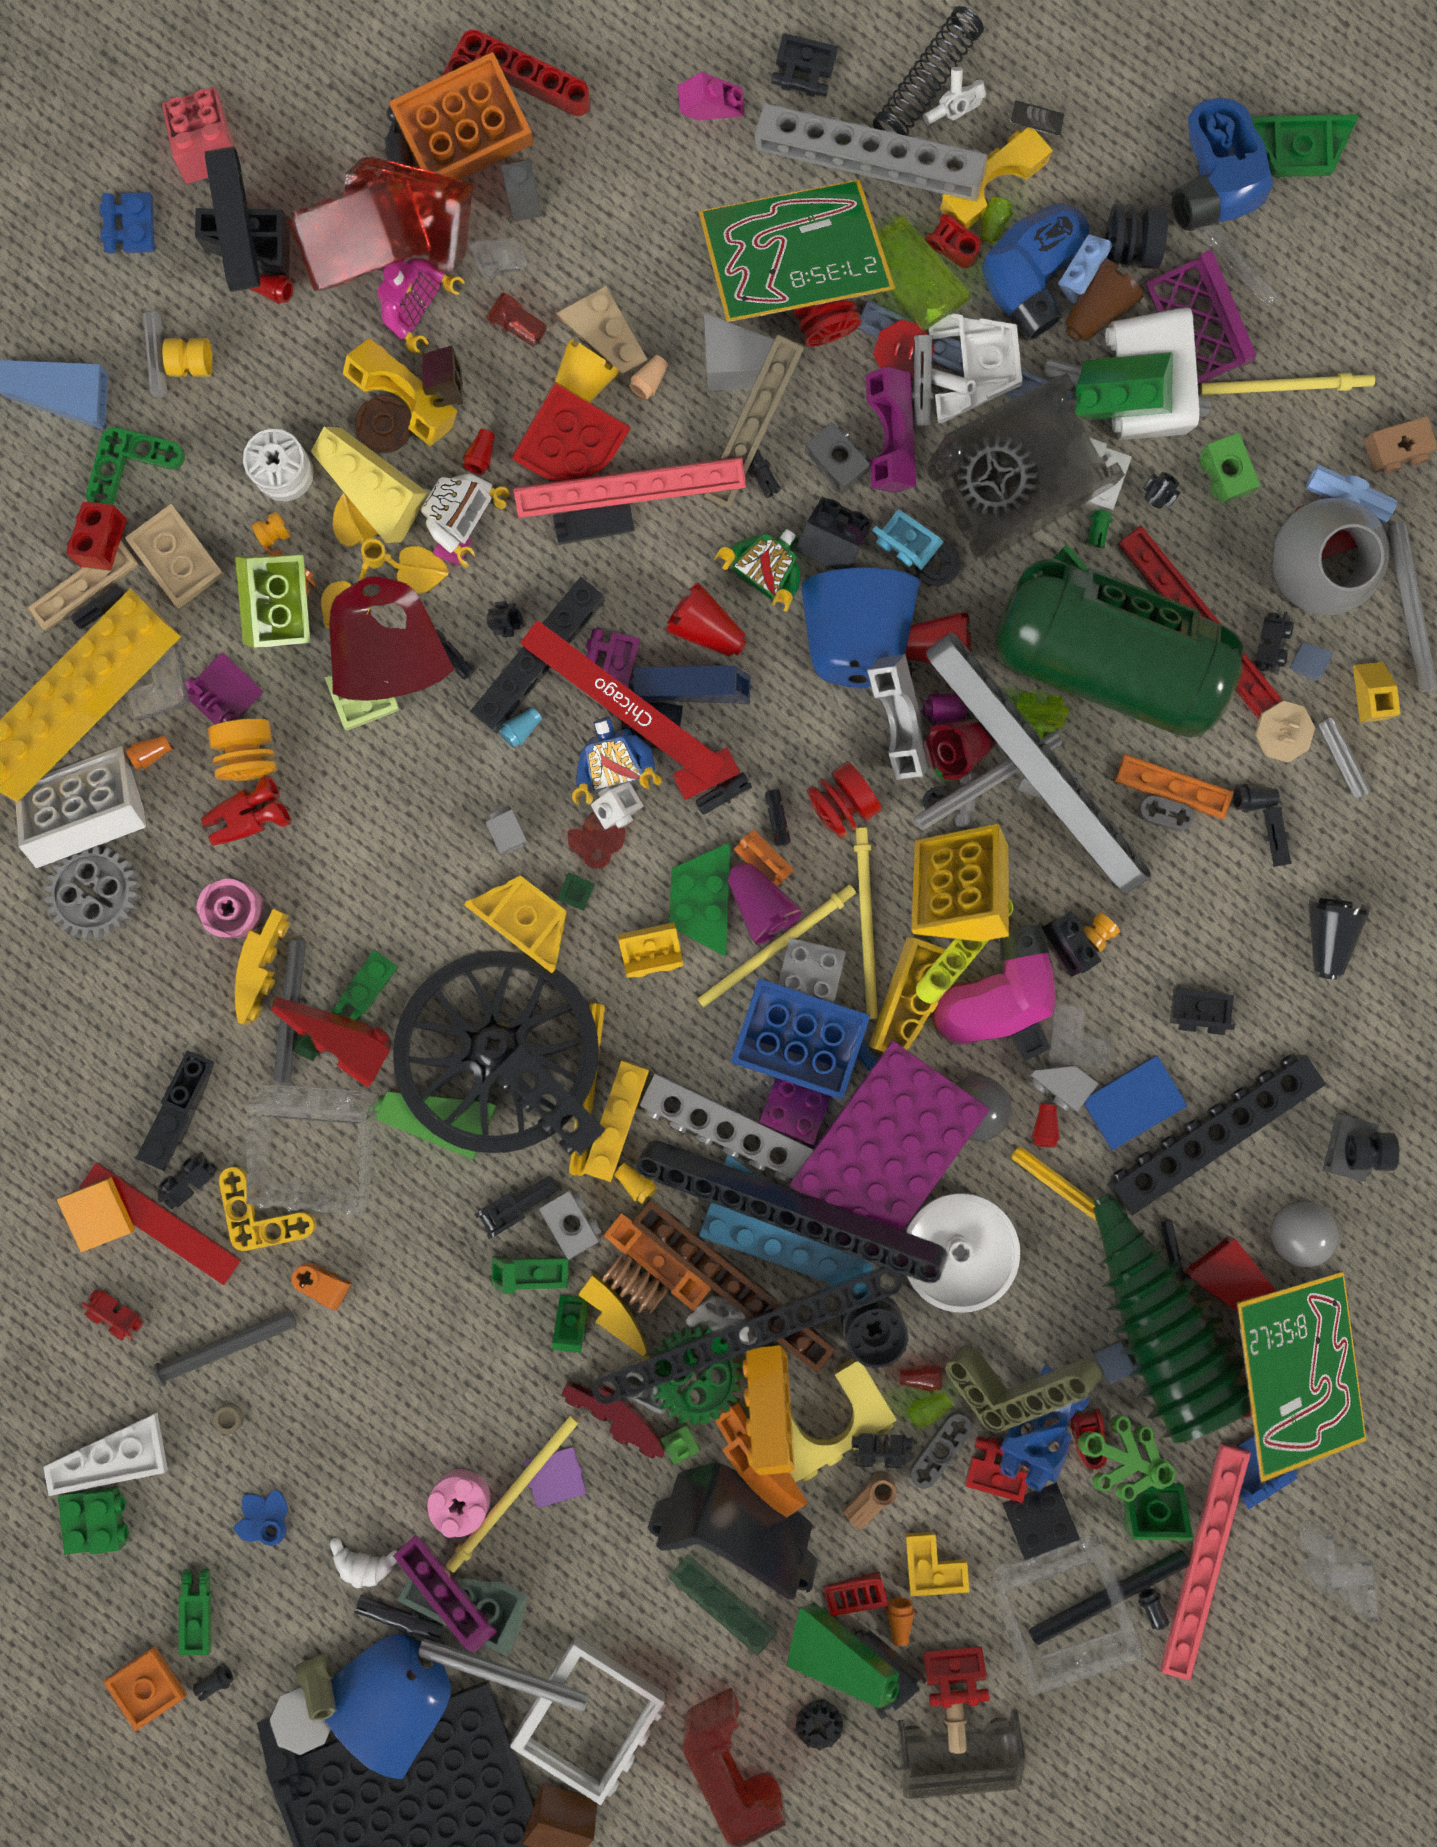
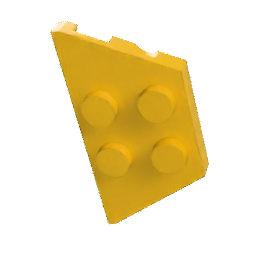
M521 875L465 902L464 906L553 974L556 970L567 911Z

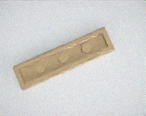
M120 541L111 571L82 567L27 608L43 631L47 632L92 600L93 596L96 597L139 566V563L124 542Z

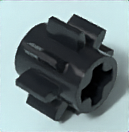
M1161 472L1159 476L1153 473L1143 487L1147 491L1144 498L1155 508L1161 509L1165 504L1171 507L1181 493L1177 490L1179 482L1169 473Z
M506 601L495 602V608L488 609L487 625L493 631L494 636L502 635L503 638L513 637L514 630L521 629L522 614L516 608L515 603L507 604Z

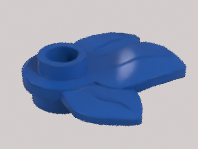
M277 1489L267 1499L256 1494H245L242 1499V1510L245 1519L239 1521L233 1527L237 1535L247 1542L260 1540L268 1546L279 1544L287 1532L284 1519L288 1513V1505L283 1494ZM267 1526H275L277 1533L274 1535L269 1534Z

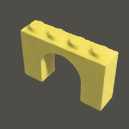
M854 1358L833 1369L837 1380L852 1403L851 1421L840 1435L831 1439L813 1438L801 1430L791 1414L795 1472H790L795 1482L801 1479L808 1481L817 1475V1469L825 1464L832 1466L843 1458L842 1454L852 1448V1436H857L858 1433L873 1435L878 1433L882 1435L891 1430L894 1426L892 1423L897 1421L866 1367Z

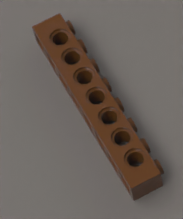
M652 1197L633 1219L632 1224L745 1316L751 1317L783 1304ZM796 1314V1318L803 1320ZM773 1316L768 1321V1328L772 1331H778L783 1327L784 1320L780 1316ZM813 1327L776 1340L816 1373L819 1372L835 1351L834 1345Z

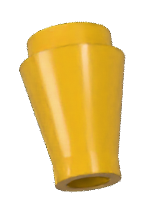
M623 1163L614 1174L635 1202L639 1201L642 1205L651 1198L658 1188L653 1183V1180L643 1177L636 1169L626 1163Z

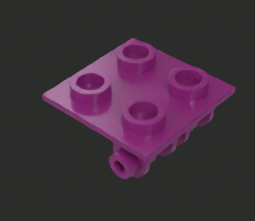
M222 652L196 679L190 677L184 685L187 689L182 694L216 725L237 720L264 691Z
M775 1078L765 1107L760 1115L759 1124L813 1145L831 1096Z

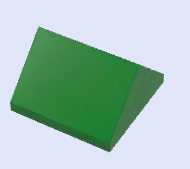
M1171 1484L1164 1489L1151 1486L1136 1495L1133 1501H1124V1530L1132 1540H1193L1183 1484ZM1128 1488L1124 1491L1125 1496L1128 1494Z

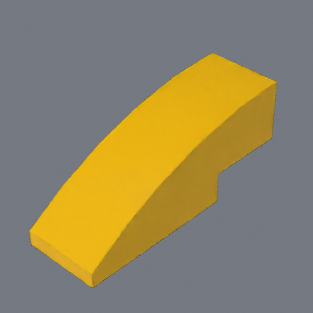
M593 1272L578 1295L601 1311L595 1321L597 1324L644 1356L648 1346L633 1313L615 1290H611V1286L607 1282L603 1283L602 1278Z

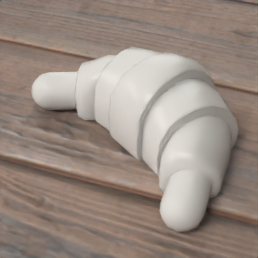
M709 1296L706 1301L702 1302L688 1316L686 1322L691 1327L704 1323L714 1331L745 1319V1315L726 1299ZM744 1327L739 1334L740 1339L745 1342H749L747 1335L749 1327Z
M333 1538L330 1541V1548L334 1555L333 1560L340 1574V1579L351 1583L355 1588L377 1586L378 1582L384 1579L397 1563L393 1555L398 1550H393L387 1556L383 1555L379 1558L366 1553L349 1551L347 1547H343L339 1538Z

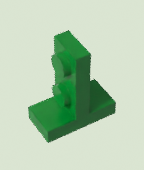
M492 1256L491 1285L503 1294H515V1290L568 1288V1259L566 1257L508 1259L505 1256Z

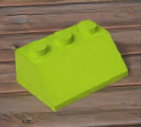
M303 555L235 556L243 645L257 648L310 643Z

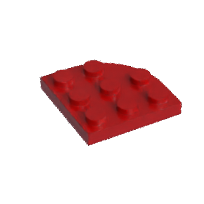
M554 381L511 457L512 460L551 480L565 481L583 478L588 475L590 477L602 470L612 460L631 427Z

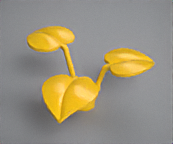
M345 493L341 495L333 514V530L338 541L347 547H353L359 542L362 544L361 555L363 565L358 581L365 578L369 568H379L385 561L394 568L399 569L397 580L409 585L417 594L432 590L448 576L449 570L439 557L434 556L433 552L423 547L409 546L404 548L399 554L400 563L395 562L391 555L385 554V547L382 542L373 539L378 535L377 531ZM345 581L333 582L324 590L321 597L323 623L326 627L329 628L330 610L335 597L350 587V583Z

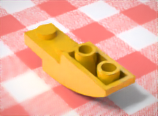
M272 909L261 933L249 930L240 954L235 979V1009L237 1021L242 1025H250L251 1021L255 1022L258 1019L263 1008L259 1004L264 994L269 995L275 984V980L272 979L275 972L265 968L266 963L270 964L275 958L277 948L274 946L279 937L283 938L290 925V922L287 921L289 915L280 910Z

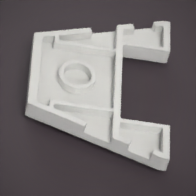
M927 310L929 335L933 336V339L960 336L964 378L974 380L976 383V389L971 395L961 392L935 394L938 423L950 420L1022 385L1016 324L982 318L975 320L964 318L963 315L952 313V315L938 313L936 310Z

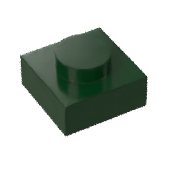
M568 873L557 900L585 911L595 884Z

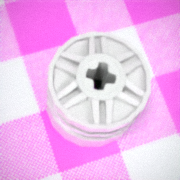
M267 429L258 432L246 445L243 455V465L246 474L264 495L275 501L287 502L299 498L309 489L313 481L314 467L310 456L292 434L281 429ZM274 459H276V460H278V461L280 460L279 464H277V465H276L275 463H271V462H272V460H274Z

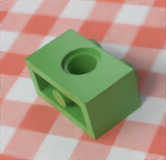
M1239 432L1207 444L1200 452L1199 461L1201 468L1204 472L1209 473L1212 480L1210 483L1211 493L1215 499L1219 498L1221 505L1254 493L1261 486ZM1222 465L1229 466L1233 471V475H1226L1222 471Z

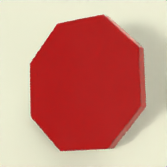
M901 319L880 331L873 353L880 369L887 366L909 372L910 379L913 380L914 336L928 335L924 326ZM932 343V356H933L935 347H934V345H933V343ZM924 353L922 354V374L924 372Z

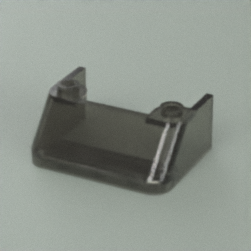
M1011 1710L1010 1721L1003 1717L995 1718L990 1721L991 1724L986 1726L985 1731L966 1733L967 1750L960 1754L950 1752L948 1735L927 1736L926 1731L920 1730L919 1726L905 1727L904 1720H898L897 1740L903 1796L908 1799L1007 1791L1020 1787L1026 1757L1018 1710Z

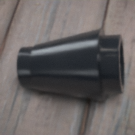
M1242 784L1241 787H1236L1233 794L1235 809L1241 810L1244 813L1277 806L1280 800L1278 789L1250 784Z

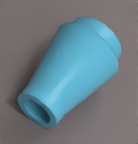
M530 707L523 713L502 723L503 727L499 730V733L512 748H515L518 744L522 746L537 724L542 721V717L536 709Z

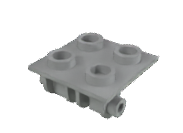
M789 938L778 985L834 1003L846 951Z

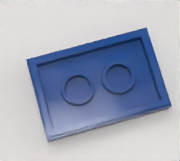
M1158 1055L1153 1056L1094 1091L1084 1102L1086 1109L1111 1150L1116 1149L1187 1107L1186 1102Z

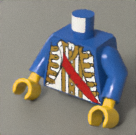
M610 717L601 718L593 722L597 736L590 738L581 751L577 766L576 786L578 788L574 790L572 799L578 806L580 803L579 798L582 794H586V803L588 805L593 802V796L588 791L590 787L594 791L639 780L641 786L650 790L648 782L651 777H653L654 784L658 786L661 784V777L653 772L656 767L652 750L637 735H633L629 729L614 732Z

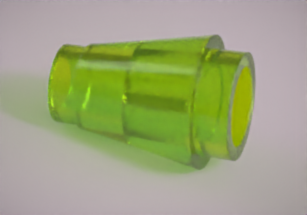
M997 196L991 197L990 202H987L980 239L996 244L997 239L1013 214L1011 210L1012 202Z
M943 1392L912 1401V1405L907 1407V1412L916 1429L921 1427L926 1429L948 1410L952 1409L953 1406L948 1395Z

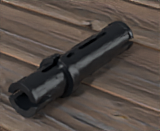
M365 1595L360 1596L356 1605L358 1607L354 1611V1614H359L406 1631V1635L410 1637L414 1634L437 1643L444 1628L442 1623L420 1617L419 1612L414 1611L412 1614L365 1597Z

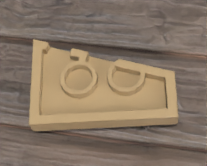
M606 286L556 313L563 323L567 324L612 367L615 366L619 369V373L622 376L631 373L648 362Z

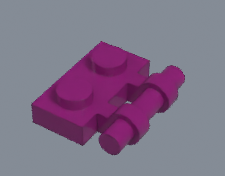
M592 629L591 638L587 639L585 646L588 649L586 657L596 664L599 652L607 653L602 669L629 688L640 638L612 632L610 641L607 643L602 641L604 631Z

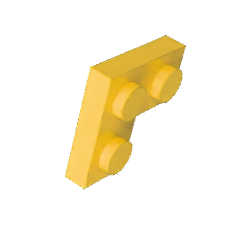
M935 1532L905 1534L910 1596L970 1592L966 1559L938 1561Z

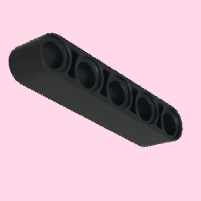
M235 146L205 151L210 191L228 288L231 292L260 287L257 257L237 150Z

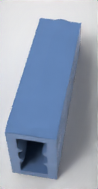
M0 360V394L2 396L98 429H105L108 372L100 364Z

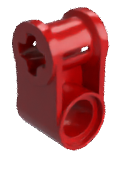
M942 214L939 218L940 223L924 238L926 244L937 253L947 257L957 266L962 268L972 267L977 262L981 242L979 237L959 224L950 215ZM968 247L973 252L970 254L962 253L960 249Z
M1097 1408L1091 1413L1079 1415L1074 1413L1070 1420L1077 1456L1087 1468L1092 1470L1100 1469L1106 1464L1108 1458L1100 1455L1093 1460H1087L1078 1447V1439L1084 1432L1091 1431L1101 1434L1105 1440L1101 1411Z

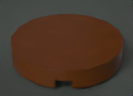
M387 395L375 396L374 399L366 401L360 406L355 418L356 432L362 443L372 451L391 453L399 450L408 442L412 431L408 429L411 414L404 403L397 398Z

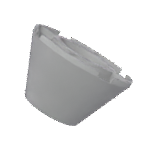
M1345 498L1319 499L1299 508L1280 528L1273 545L1275 548L1272 570L1280 591L1298 608L1318 615L1342 614L1357 608L1367 601L1383 581L1389 562L1387 535L1378 518L1360 503ZM1342 529L1349 533L1356 542L1358 562L1353 573L1345 581L1336 585L1325 575L1321 556L1328 539Z

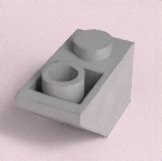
M1074 1065L1032 1069L1027 1073L1032 1078L1030 1084L1042 1094L1047 1090L1055 1096L1052 1102L1065 1112L1069 1108L1077 1112L1098 1086L1096 1081Z

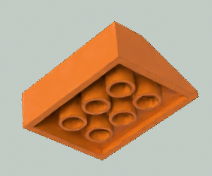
M493 52L389 101V105L431 194L533 145V137L529 125Z

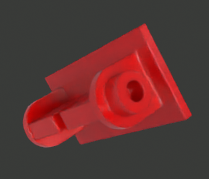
M95 1289L88 1299L92 1302L89 1305L84 1301L81 1303L83 1309L86 1310L83 1314L86 1318L97 1325L100 1321L104 1322L110 1327L108 1332L120 1341H123L125 1337L132 1341L133 1336L130 1332L132 1330L137 1332L144 1323L140 1320V1315H137L124 1305L117 1314L112 1312L119 1302L103 1290L99 1292Z

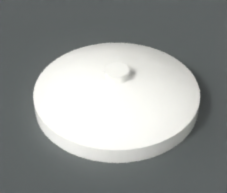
M950 1193L936 1197L923 1205L913 1215L905 1229L907 1233L943 1246L948 1253L946 1265L938 1282L925 1283L907 1276L916 1292L927 1302L940 1309L960 1313L983 1309L1000 1299L1010 1288L1016 1277L1020 1262V1244L1016 1230L1006 1214L987 1199L968 1193Z

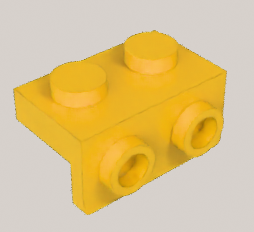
M675 922L618 934L627 978L644 977L649 973L659 971H672L684 965Z

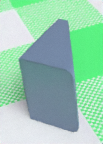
M1302 642L1289 668L1316 681L1322 677L1333 652Z
M1121 1341L1094 1352L1104 1378L1108 1383H1113L1128 1376L1134 1369L1128 1355L1120 1354L1124 1350Z

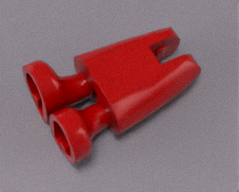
M266 775L260 778L253 792L249 793L246 789H243L217 805L200 819L204 828L211 827L224 820L228 825L208 836L212 846L233 842L265 831L264 822H273L280 827H286L292 823L284 804L276 800L280 798V793L271 776ZM264 802H270L263 808L259 810L257 809L256 805Z

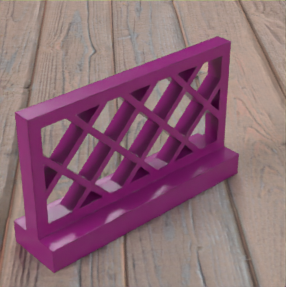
M1212 249L1202 253L1198 259L1145 282L1157 313L1164 311L1162 303L1167 305L1165 311H1168L1170 307L1175 309L1190 308L1192 315L1205 319L1200 333L1194 331V337L1197 338L1195 351L1200 340L1217 346L1211 359L1196 354L1197 361L1208 364L1205 374L1197 377L1198 385L1241 365L1245 366L1254 362L1257 354ZM1195 268L1200 276L1197 288L1181 282L1184 273ZM1179 276L1178 281L1173 280V278ZM1162 283L1175 286L1170 300L1159 297L1154 286ZM1202 284L1205 288V291L1200 289ZM1178 288L1194 293L1189 307L1173 302ZM1197 294L1209 298L1211 307L1208 314L1192 309ZM1213 309L1217 317L1211 315ZM1208 321L1220 324L1223 331L1219 340L1203 335ZM1224 335L1228 343L1222 342ZM1219 347L1231 350L1235 361L1226 365L1214 361ZM1211 366L1217 367V369L1210 371Z

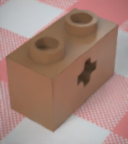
M1428 416L1372 432L1364 439L1373 471L1384 470L1385 474L1400 470L1402 468L1401 464L1411 462L1412 466L1425 463L1430 460L1429 456L1437 450V443Z

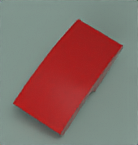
M728 747L715 753L726 763L709 785L686 768L672 774L684 800L740 773Z

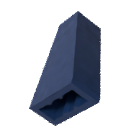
M735 665L634 667V676L631 677L630 687L631 691L645 701L750 704L751 676Z

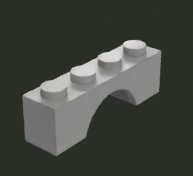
M906 655L878 658L867 671L874 698L879 699L883 703L888 715L891 732L889 757L895 780L921 777L930 765L925 756L924 741L926 736Z

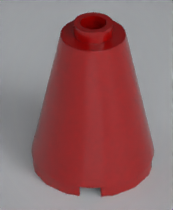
M695 582L689 589L692 591L689 597L686 596L681 599L668 619V625L664 627V630L724 656L731 657L733 653L738 656L747 643L744 640L746 633L700 583Z
M962 611L911 625L905 652L906 659L932 664L927 657L926 651L950 632L954 633L971 652V632L967 629V624L970 623L969 612Z

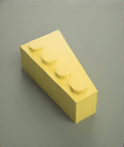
M323 427L311 453L386 543L401 542L429 493L344 429L339 427Z

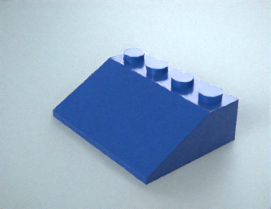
M758 978L730 1062L843 1100L870 1015Z

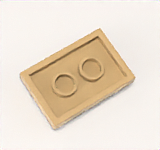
M172 504L125 537L178 609L225 575Z

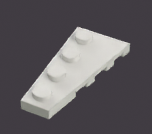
M154 1413L45 1465L43 1468L48 1495L52 1496L162 1474L168 1471L158 1413Z

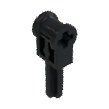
M548 1176L515 1197L512 1192L506 1194L474 1215L476 1218L481 1219L488 1231L487 1237L491 1239L526 1217L524 1214L525 1210L554 1194L559 1189L555 1180Z

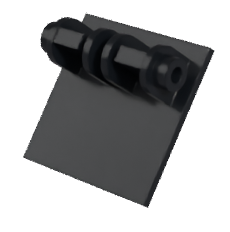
M858 1433L857 1436H852L851 1446L852 1448H857V1453H852L848 1461H855L856 1467H873L876 1462H885V1468H902V1466H905V1463L913 1459V1455H906V1450H912V1438H906V1435H890V1452H888V1434H884V1452H879V1434H875V1452H873V1434Z
M1057 1482L1043 1487L1041 1491L1035 1490L1025 1494L1023 1503L1014 1500L1002 1503L1025 1561L1080 1540Z

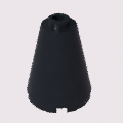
M1311 898L1308 906L1314 971L1320 972L1319 977L1336 980L1338 975H1344L1368 918L1370 907L1361 904V909L1352 908L1353 902L1319 898L1318 904L1314 898Z
M860 1629L854 1636L899 1672L897 1681L899 1691L896 1699L891 1704L882 1708L874 1707L879 1717L884 1719L888 1716L885 1710H889L892 1707L896 1711L921 1689L917 1683L925 1684L927 1679L871 1630L865 1633Z

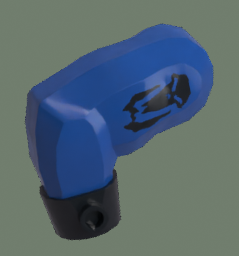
M1062 203L1050 205L1017 221L988 252L981 267L985 282L994 300L1009 316V321L1017 325V330L1027 341H1032L1048 331L1062 318V313L1050 289L1046 288L1045 283L1051 280L1058 271L1070 265L1089 234L1087 218L1076 207Z

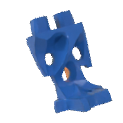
M1044 1365L1040 1375H1036L1035 1378L1054 1370ZM1086 1397L1081 1401L1010 1428L1001 1445L1003 1453L1000 1464L1001 1472L1006 1476L1016 1478L1021 1467L1029 1470L1025 1482L1029 1487L1037 1491H1041L1048 1480L1055 1483L1062 1470L1072 1438L1071 1434L1067 1432L1068 1423L1077 1410H1083L1088 1405L1089 1398ZM1052 1419L1058 1420L1057 1424L1047 1426L1048 1422ZM1024 1424H1031V1432L1022 1435L1021 1429ZM1054 1442H1058L1060 1444L1059 1448L1055 1452H1051L1049 1446Z

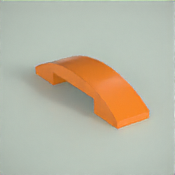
M621 1213L603 1236L625 1255L628 1254L670 1289L674 1296L692 1311H695L712 1288L632 1224V1219Z

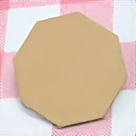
M1280 701L1261 713L1255 737L1266 757L1289 763L1309 750L1315 726L1305 706Z

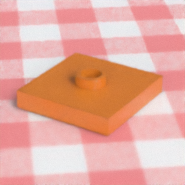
M155 1645L103 1681L135 1732L187 1696L186 1691Z

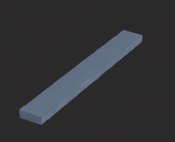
M866 300L860 313L862 323L857 329L878 338L880 331L901 319L916 324L920 323ZM923 325L929 335V327ZM952 337L932 339L935 347L932 363L964 377L961 341ZM1021 369L1022 385L1003 395L1063 421L1076 393Z

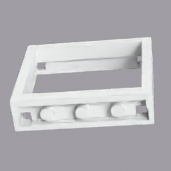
M575 1636L550 1676V1681L563 1685L581 1656L649 1699V1703L600 1781L531 1738V1735L553 1701L537 1697L514 1734L510 1748L601 1805L606 1796L610 1797L612 1793H615L619 1785L617 1778L622 1770L625 1772L629 1770L635 1759L633 1752L638 1745L642 1747L651 1733V1730L648 1728L654 1719L659 1721L667 1705L664 1703L665 1692Z

